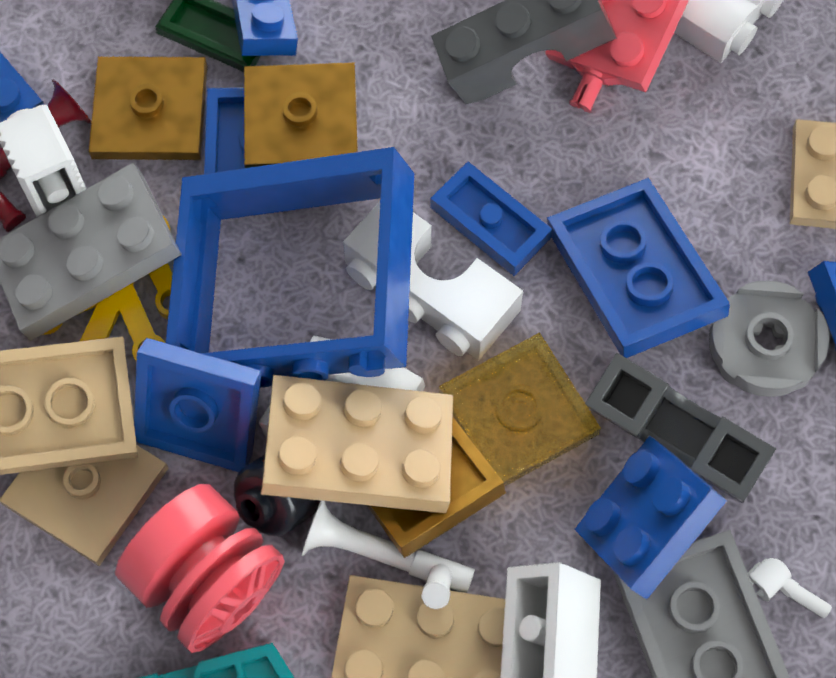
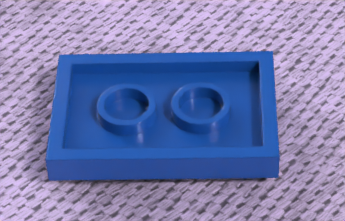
M649 177L547 217V225L552 228V240L618 352L625 358L728 317L730 308L728 299Z

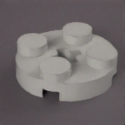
M756 281L739 288L736 294L727 298L730 303L728 317L711 323L709 330L710 353L724 380L738 386L743 391L766 397L787 395L805 387L822 365L829 348L828 325L819 308L817 307L816 311H814L811 305L802 299L804 293L785 283ZM763 327H770L774 337L783 338L784 345H776L774 350H767L755 341L754 336H759Z

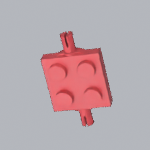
M601 0L617 37L616 39L568 61L558 51L546 50L545 52L550 60L575 69L582 76L574 96L569 102L570 105L579 109L582 108L590 113L602 85H624L647 92L689 0Z

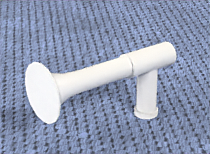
M320 501L302 552V556H304L310 549L335 547L409 572L408 575L427 581L422 590V600L426 606L432 609H440L447 605L450 599V590L467 593L475 571L471 567L420 549L404 558L392 541L358 530L340 521L331 514L325 505V501Z

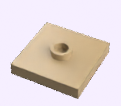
M137 445L138 457L19 472L0 498V502L3 506L100 566L169 468L164 461Z

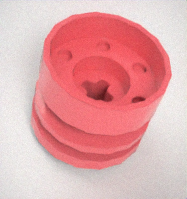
M198 484L182 492L164 505L128 543L118 560L115 571L117 578L146 608L155 607L166 602L160 621L170 632L179 630L177 638L191 654L203 651L241 624L270 590L285 563L283 555L273 545L262 546V535L255 528H245L234 534L240 519L239 514L210 484Z

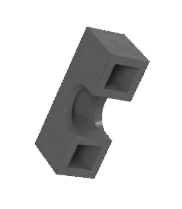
M505 0L431 35L446 79L466 105L484 100L517 85L512 69L519 61L533 53L555 50L560 52L565 60L568 61L617 38L601 0Z
M619 353L615 354L585 403L591 411L640 441L645 442L649 436L653 437L699 477L741 503L745 501L776 451L775 447L725 417H719L687 399L671 388L667 382Z

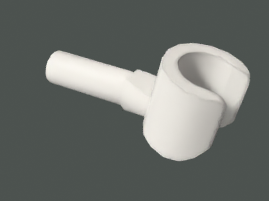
M765 559L762 562L756 563L747 572L752 585L756 583L761 588L756 594L764 601H769L780 590L787 597L792 598L822 618H825L831 610L832 606L799 586L798 582L791 579V572L778 559Z

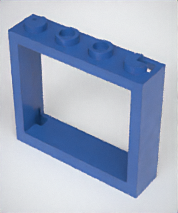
M395 147L182 177L176 244L181 252V256L175 258L173 264L166 343L261 370L260 388L271 386L273 375L326 381L331 374L351 373L360 377H377L383 375L385 369L406 367L415 173ZM380 199L373 335L209 352L221 220Z

